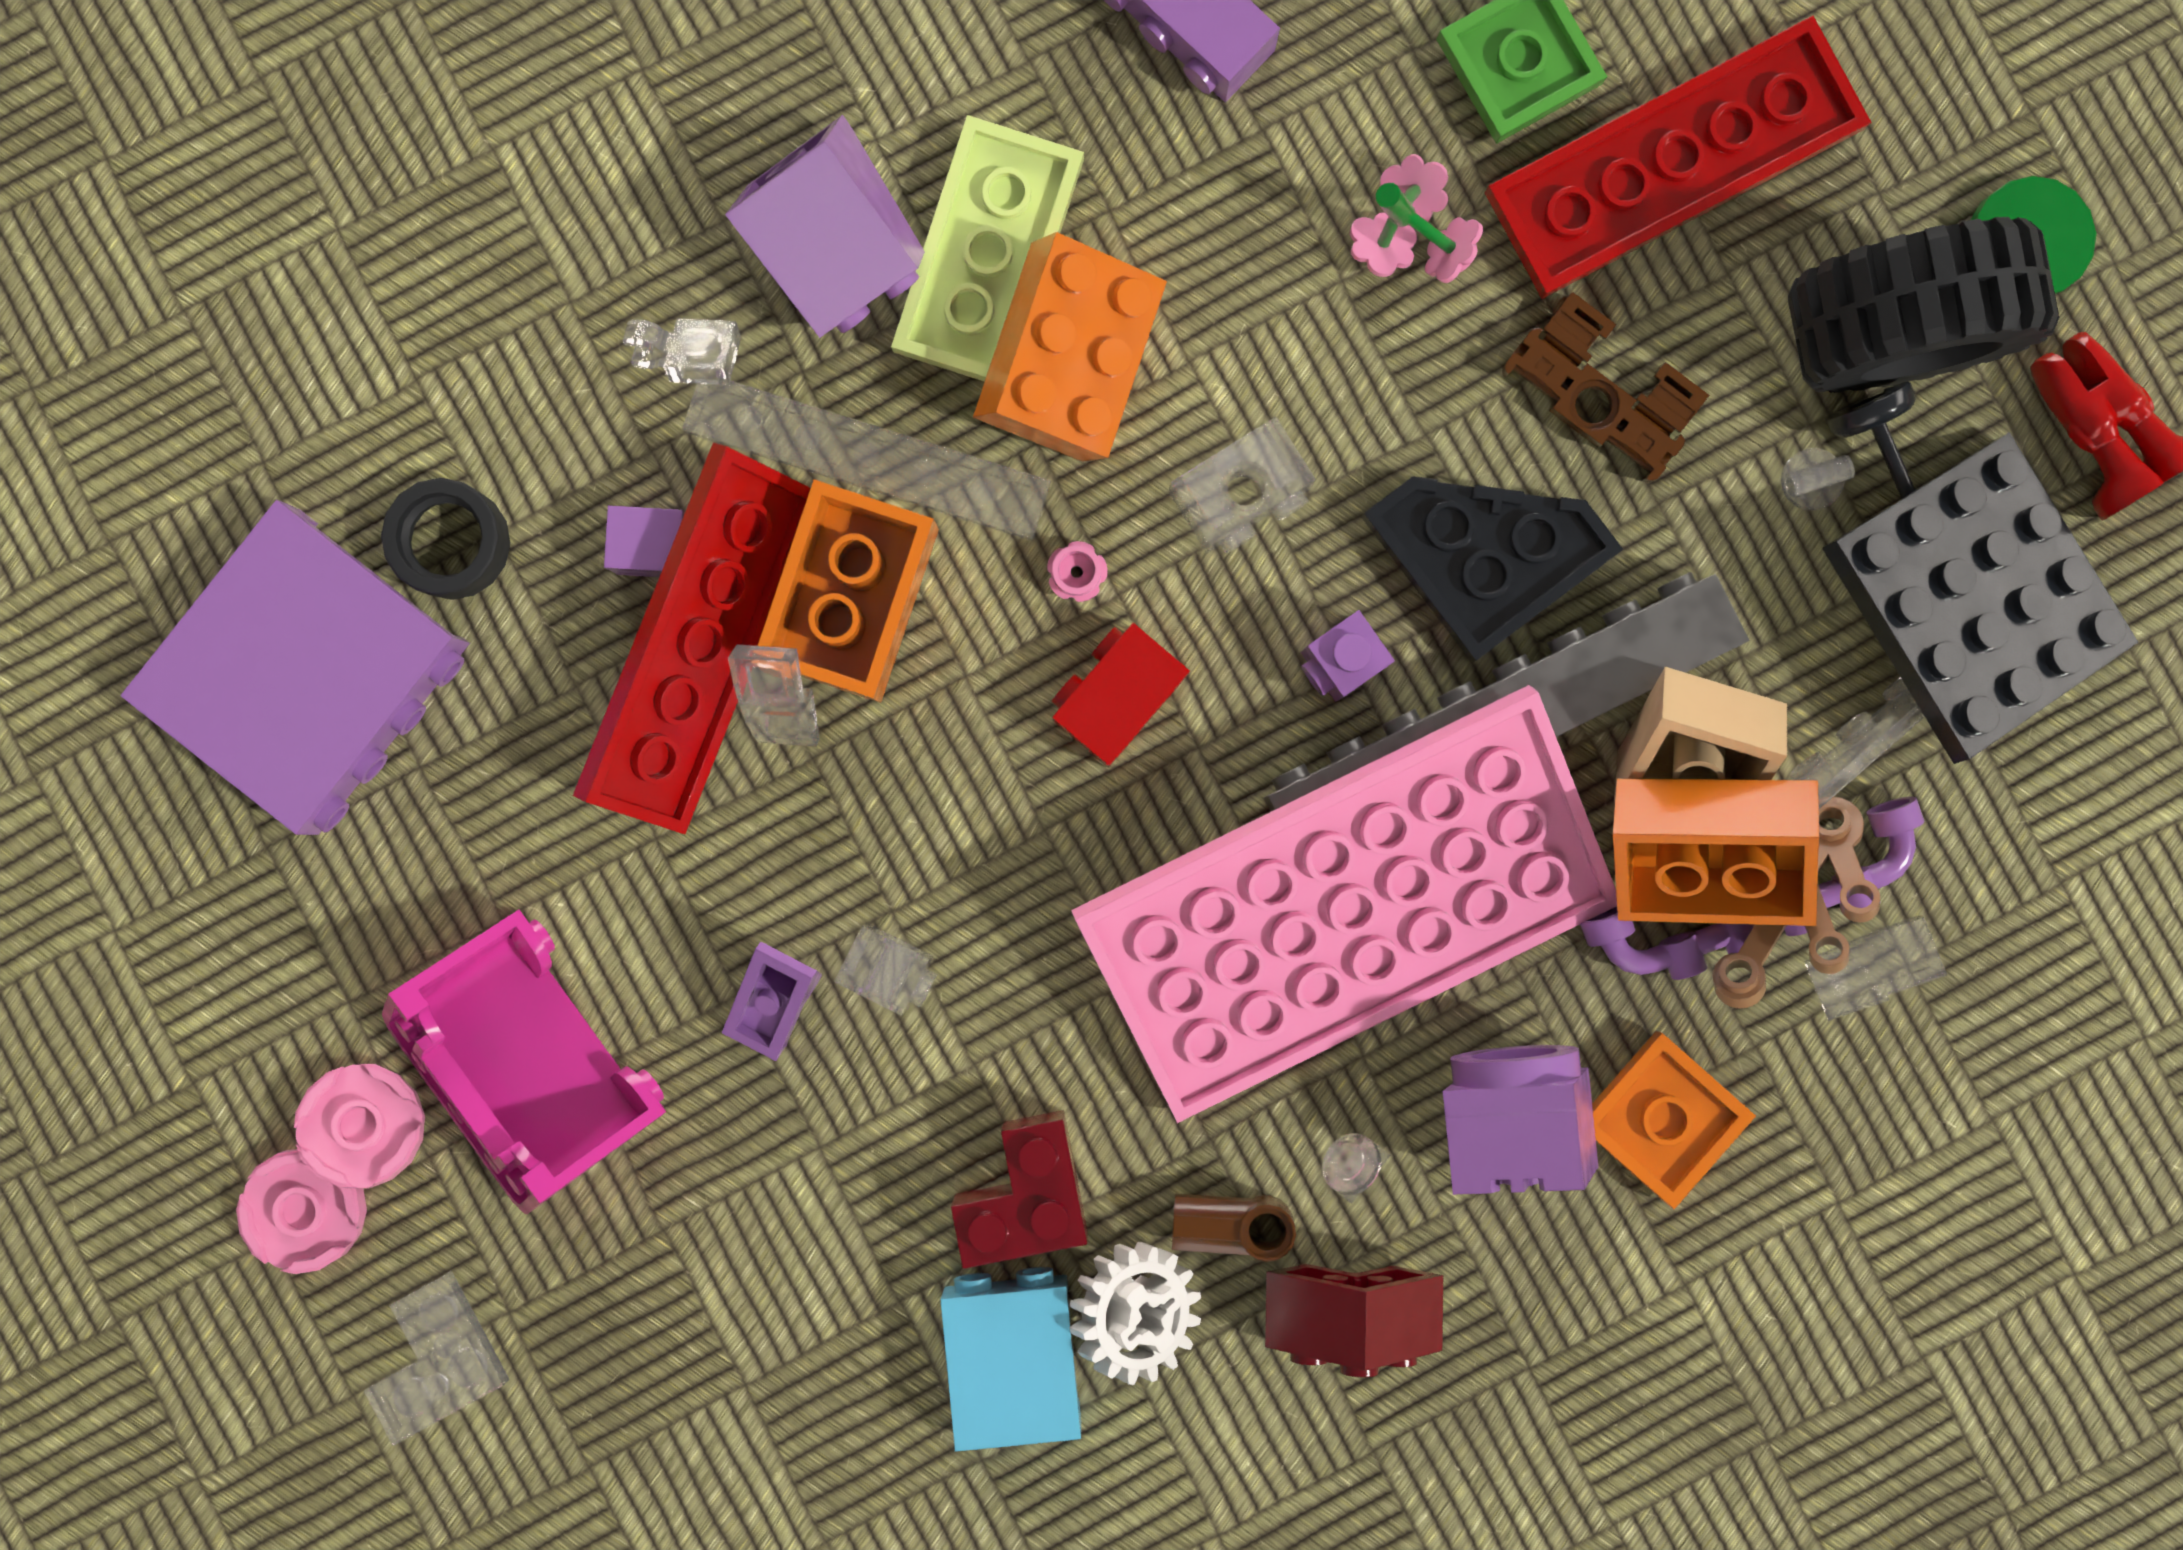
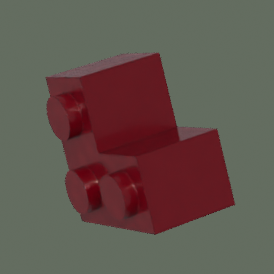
M1064 1110L1005 1121L1002 1126L1001 1135L1011 1183L955 1194L951 1204L963 1269L1087 1245L1088 1230Z
M1310 1264L1267 1271L1265 1347L1290 1353V1361L1296 1364L1323 1365L1328 1362L1340 1365V1373L1351 1377L1377 1376L1378 1367L1415 1366L1417 1365V1357L1442 1351L1444 1275L1398 1266L1351 1273Z

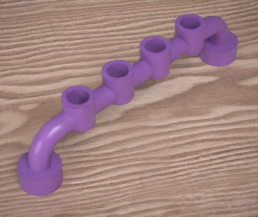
M1911 796L1890 800L1876 805L1866 812L1874 836L1889 837L1890 843L1888 853L1884 859L1869 866H1861L1865 880L1872 882L1878 889L1902 877L1912 864L1916 849L1914 829L1925 822L1916 797ZM1836 874L1832 876V880L1818 885L1827 908L1840 903V891L1842 888ZM1854 894L1847 900L1852 906L1857 908L1867 907L1872 902L1865 894ZM1617 906L1581 923L1580 926L1587 945L1590 947L1601 946L1610 962L1621 970L1643 975L1660 972L1668 968L1671 979L1681 980L1696 976L1707 970L1708 967L1703 956L1704 954L1723 947L1726 948L1728 954L1738 953L1755 924L1716 923L1694 932L1689 931L1675 934L1662 940L1659 945L1647 950H1637L1628 945L1625 938L1635 932L1633 921H1618ZM1787 925L1785 928L1787 936H1798L1807 933L1805 926Z

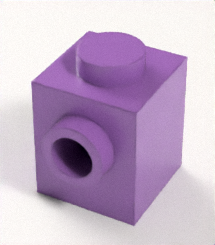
M1360 610L1333 627L1300 652L1307 661L1301 667L1310 683L1321 696L1329 692L1335 702L1395 662Z

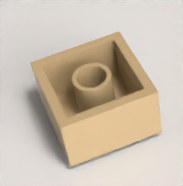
M1664 667L1618 750L1614 803L1617 779L1772 780L1787 757V703Z

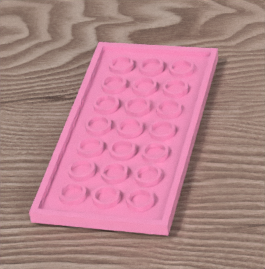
M1528 685L1071 911L1177 1123L1616 907L1617 896L1613 880L1537 690Z

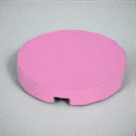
M376 1064L350 1065L325 1073L307 1089L295 1112L294 1128H296V1140L298 1143L296 1147L300 1159L316 1177L341 1188L369 1189L393 1180L412 1163L423 1141L425 1114L418 1093L402 1076Z
M297 1149L277 1153L256 1166L247 1178L249 1181L245 1185L244 1193L239 1196L236 1208L239 1233L252 1255L264 1264L269 1262L275 1267L282 1268L280 1271L292 1274L318 1271L347 1254L362 1233L367 1212L364 1188H341L316 1177L300 1159Z

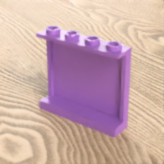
M276 499L120 696L294 834L319 835L321 831L324 833L330 831L342 820L349 809L346 799L360 782L362 784L369 782L380 772L388 759V755L384 751L398 734H407L418 724L426 711V706L422 703L437 685L440 687L446 685L457 675L464 663V658L461 654L470 643L463 637L451 634L316 528L318 523L303 511Z

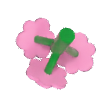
M1411 154L1402 161L1401 166H1390L1381 176V186L1376 192V201L1385 213L1377 214L1374 220L1362 217L1353 222L1350 228V236L1355 243L1351 248V255L1359 262H1367L1368 269L1374 275L1379 277L1390 276L1394 273L1396 267L1407 268L1412 264L1414 254L1411 249L1417 240L1416 230L1430 240L1427 248V254L1430 258L1425 265V272L1432 277L1436 276L1442 283H1449L1460 272L1469 267L1476 257V243L1481 238L1483 226L1475 219L1466 222L1461 217L1452 220L1447 230L1442 231L1428 223L1433 212L1442 211L1448 203V196L1442 190L1447 184L1448 173L1442 164L1438 162L1424 164L1420 156Z

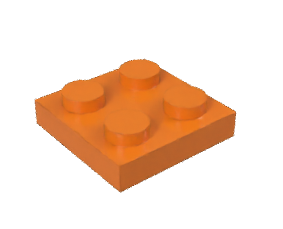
M1658 1031L1654 1032L1592 1103L1596 1142L1672 1209H1675L1756 1117L1754 1113L1675 1043Z

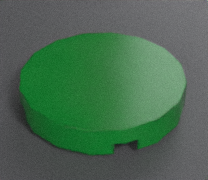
M2029 176L2009 181L1981 201L1970 219L1985 221L1995 217H2009L2012 220L2020 217L2036 225L2044 235L2055 295L2080 279L2094 256L2097 233L2091 210L2075 190L2056 179Z

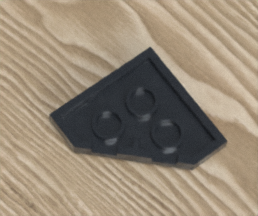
M1415 476L1411 477L1361 516L1472 663L1623 550L1622 546L1586 500L1560 497L1559 499L1524 494L1523 491L1480 485L1470 487L1438 482L1436 479Z

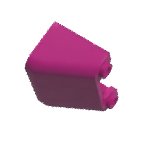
M517 910L390 992L382 1011V1017L398 1045L502 1189L519 1210L524 1214H529L660 1118L666 1111L660 1104L664 1099V1095L655 1079L644 1069L637 1073L628 1066L620 1069L549 971L552 967L549 953L555 950V945L546 929L535 919L528 922L522 912Z

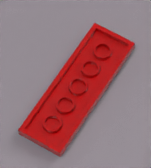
M1813 15L1490 184L1484 193L1541 299L1856 135L1872 122Z
M717 443L712 444L572 796L584 802L686 834L755 660L753 658L811 489L810 487L728 446Z

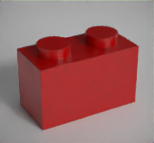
M1132 623L1124 633L1114 627L1091 654L1099 661L1084 680L1074 674L1051 701L1059 708L1052 717L1053 721L1108 768L1190 672L1188 668L1135 623Z

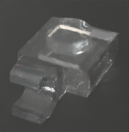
M677 318L673 332H668L650 321L631 320L627 323L623 337L625 346H635L631 359L634 367L642 369L664 367L670 382L714 385L730 384L741 341V334L736 321Z

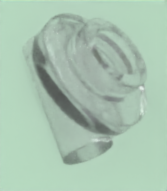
M1819 448L1802 450L1793 455L1784 465L1781 473L1782 490L1787 499L1798 508L1804 510L1825 508L1839 498L1843 491L1845 480L1854 478V465L1848 455L1835 457L1832 453Z
M1358 1133L1347 1134L1337 1139L1327 1150L1322 1164L1323 1176L1326 1183L1352 1204L1361 1192L1372 1185L1379 1174L1380 1168L1391 1155L1365 1135Z

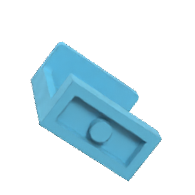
M1034 1267L1017 1271L1016 1279L992 1282L991 1274L988 1273L966 1274L954 1278V1286L945 1287L940 1300L955 1452L1081 1439V1412L1077 1394L1072 1334L1070 1333L1071 1323L1067 1275L1054 1276L1053 1268Z

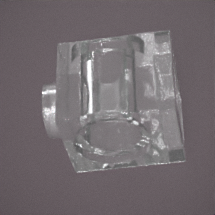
M868 923L862 925L834 982L902 1016L908 1010L911 1003L920 1008L922 1007L938 974L928 970L934 957L933 955Z

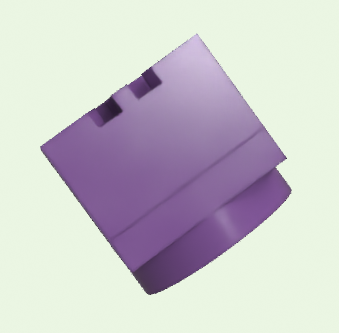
M1565 1045L1514 1046L1471 1051L1450 1058L1453 1083L1443 1090L1453 1195L1494 1193L1500 1191V1184L1511 1185V1193L1525 1192L1529 1186L1539 1184V1189L1542 1191L1585 1190L1598 1169V1157L1589 1068H1581L1579 1048Z

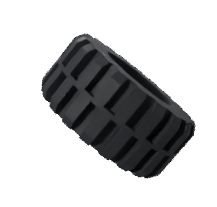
M1995 217L1985 221H1981V219L1962 221L1955 225L1930 227L1924 229V231L1887 238L1886 241L1873 245H1864L1850 250L1845 255L1827 259L1821 262L1818 267L1807 269L1801 273L1800 277L1794 280L1788 294V304L1802 377L1817 392L1829 391L1830 393H1840L1846 390L1861 391L1873 387L1893 386L1903 382L1932 378L1936 375L1956 372L1970 368V366L1998 360L2005 355L2021 352L2028 349L2030 345L2039 344L2047 340L2048 336H2052L2060 318L2044 235L2031 221L2029 222L2027 219L2020 217L2012 220L2009 217Z

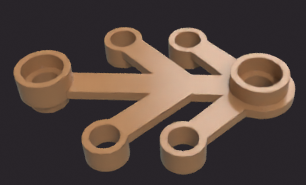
M1834 796L1818 798L1819 823L1827 818L1839 819L1843 823L1841 827L1835 830L1824 829L1819 824L1818 873L1827 858H1829L1842 888L1840 891V910L1842 914L1854 922H1867L1873 919L1879 912L1880 892L1876 885L1865 880L1854 851V847L1863 836L1864 821L1862 814L1853 803L1846 799ZM1817 884L1816 926H1805L1810 940L1809 960L1817 971L1825 974H1835L1842 971L1849 962V943L1841 933L1835 931ZM1854 894H1865L1872 902L1867 907L1857 908L1852 906L1847 900ZM1755 924L1739 952L1725 955L1717 962L1713 970L1714 989L1717 997L1724 1004L1741 1009L1751 1007L1762 999L1766 991V975L1763 964L1787 925ZM1824 945H1834L1842 953L1836 959L1827 960L1821 958L1817 954V950ZM1734 968H1745L1751 973V976L1745 982L1735 983L1728 979L1727 974Z

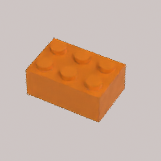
M1058 232L1031 242L973 418L1082 462L1108 458L1167 281Z
M814 479L753 659L764 665L881 703L939 531L935 520Z
M1617 779L1613 847L1618 921L1816 926L1819 853L1818 780Z

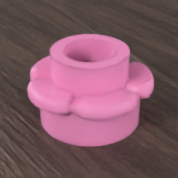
M1071 542L1064 549L1058 548L1048 560L1047 570L1051 573L1049 585L1052 591L1062 599L1072 597L1077 602L1091 600L1099 593L1100 583H1103L1107 578L1105 559L1100 555L1097 556L1094 547L1085 542ZM1078 566L1083 570L1081 577L1075 578L1071 575L1073 567Z

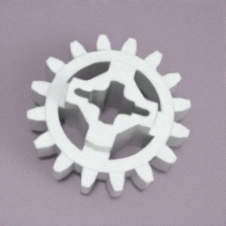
M1137 1242L1134 1249L1117 1244L1114 1246V1261L1099 1255L1094 1258L1095 1267L1098 1271L1094 1279L1080 1275L1078 1282L1087 1292L1084 1299L1078 1298L1070 1301V1307L1082 1313V1320L1070 1326V1333L1086 1340L1080 1346L1078 1353L1081 1357L1094 1363V1370L1111 1379L1115 1377L1130 1385L1135 1384L1138 1376L1154 1382L1158 1378V1364H1162L1172 1370L1178 1366L1173 1353L1178 1346L1191 1350L1193 1343L1184 1334L1187 1327L1200 1325L1201 1318L1189 1313V1306L1200 1300L1201 1295L1200 1292L1185 1287L1192 1278L1193 1273L1190 1269L1177 1265L1178 1256L1143 1242ZM1140 1273L1153 1274L1150 1278L1140 1275L1135 1281L1131 1277ZM1137 1345H1139L1140 1349L1132 1351ZM1122 1348H1124V1349H1127V1350H1129V1351H1131V1352H1119V1351H1120Z

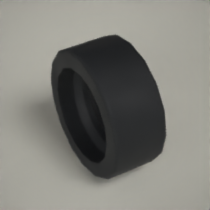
M445 478L420 481L400 493L385 514L381 532L384 557L400 580L419 592L450 600L474 596L493 584L506 565L510 548L507 521L495 502L464 482ZM450 503L462 506L473 514L480 525L482 540L479 553L469 567L460 573L444 576L431 573L419 564L413 554L411 541L414 527L424 512L435 505Z

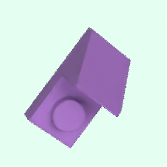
M760 942L751 958L722 1034L777 1061L788 1043L805 1002L820 981L822 974Z

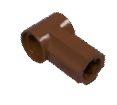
M1175 1194L1172 1250L1251 1255L1255 1259L1267 1262L1284 1257L1294 1245L1296 1230L1293 1215L1287 1204L1277 1197L1264 1195L1251 1199ZM1270 1213L1282 1219L1285 1226L1279 1238L1272 1242H1262L1252 1236L1249 1231L1250 1223L1260 1214Z

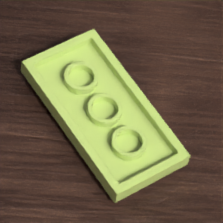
M967 115L923 248L925 253L919 268L916 270L919 278L910 288L891 346L893 353L985 382L1031 242L1052 233L1061 232L1084 162V152Z

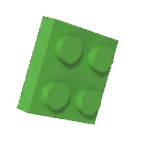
M1494 0L1440 30L1436 39L1496 144L1598 88L1607 78L1605 71L1564 0Z

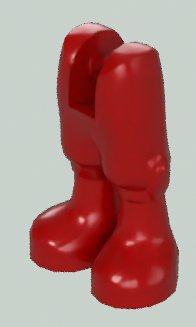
M2079 332L2063 344L2064 358L2051 352L2044 354L2033 362L2030 366V371L2042 398L2065 428L2069 438L2079 448L2092 454L2103 473L2104 482L2091 500L2095 512L2103 521L2183 471V436L2176 435L2153 413L2155 410L2154 404L2147 391L2140 384L2135 383L2110 353L2088 333ZM2118 427L2127 431L2141 451L2143 461L2120 436Z

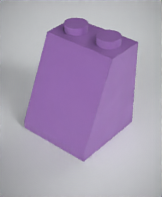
M843 115L748 184L725 214L819 338L834 327H837L841 333H845L870 313V309L867 307L868 303L884 292L889 299H893L912 286L919 278L915 270L919 268L925 251L852 127Z

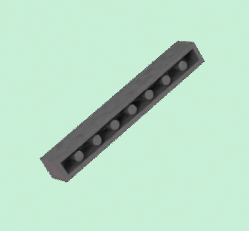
M1689 572L1657 588L1662 600L1641 609L1635 599L1602 615L1607 627L1587 637L1582 628L1578 627L1548 642L1547 644L1552 654L1533 664L1530 663L1527 655L1524 654L1492 670L1497 682L1475 691L1470 681L1437 697L1442 709L1420 719L1416 709H1413L1383 724L1382 727L1387 736L1366 747L1359 736L1327 752L1331 764L1311 774L1306 765L1303 764L1272 779L1271 781L1276 791L1263 798L1270 812L1528 685L1538 691L1557 737L1652 690L1664 667L1686 673L1750 640L1717 575L1714 574L1696 582L1692 572Z

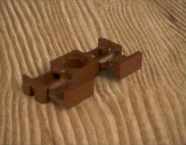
M1571 292L1544 329L1535 328L1528 333L1504 364L1502 374L1506 378L1514 370L1555 402L1549 412L1597 448L1602 446L1605 441L1609 442L1647 471V474L1641 481L1651 482L1656 480L1666 469L1665 465L1669 460L1676 456L1685 444L1682 434L1674 439L1669 437L1674 430L1681 433L1710 395L1665 362L1655 371L1653 377L1659 383L1648 397L1641 393L1634 399L1587 363L1592 357L1587 352L1589 347L1598 336L1605 340L1616 324L1574 292ZM1542 331L1547 333L1543 340L1538 338ZM1582 361L1587 363L1581 370L1578 368ZM1589 388L1598 389L1607 396L1609 412L1603 421L1588 423L1577 414L1575 408L1576 399L1583 390ZM1637 401L1638 405L1633 410L1631 407Z

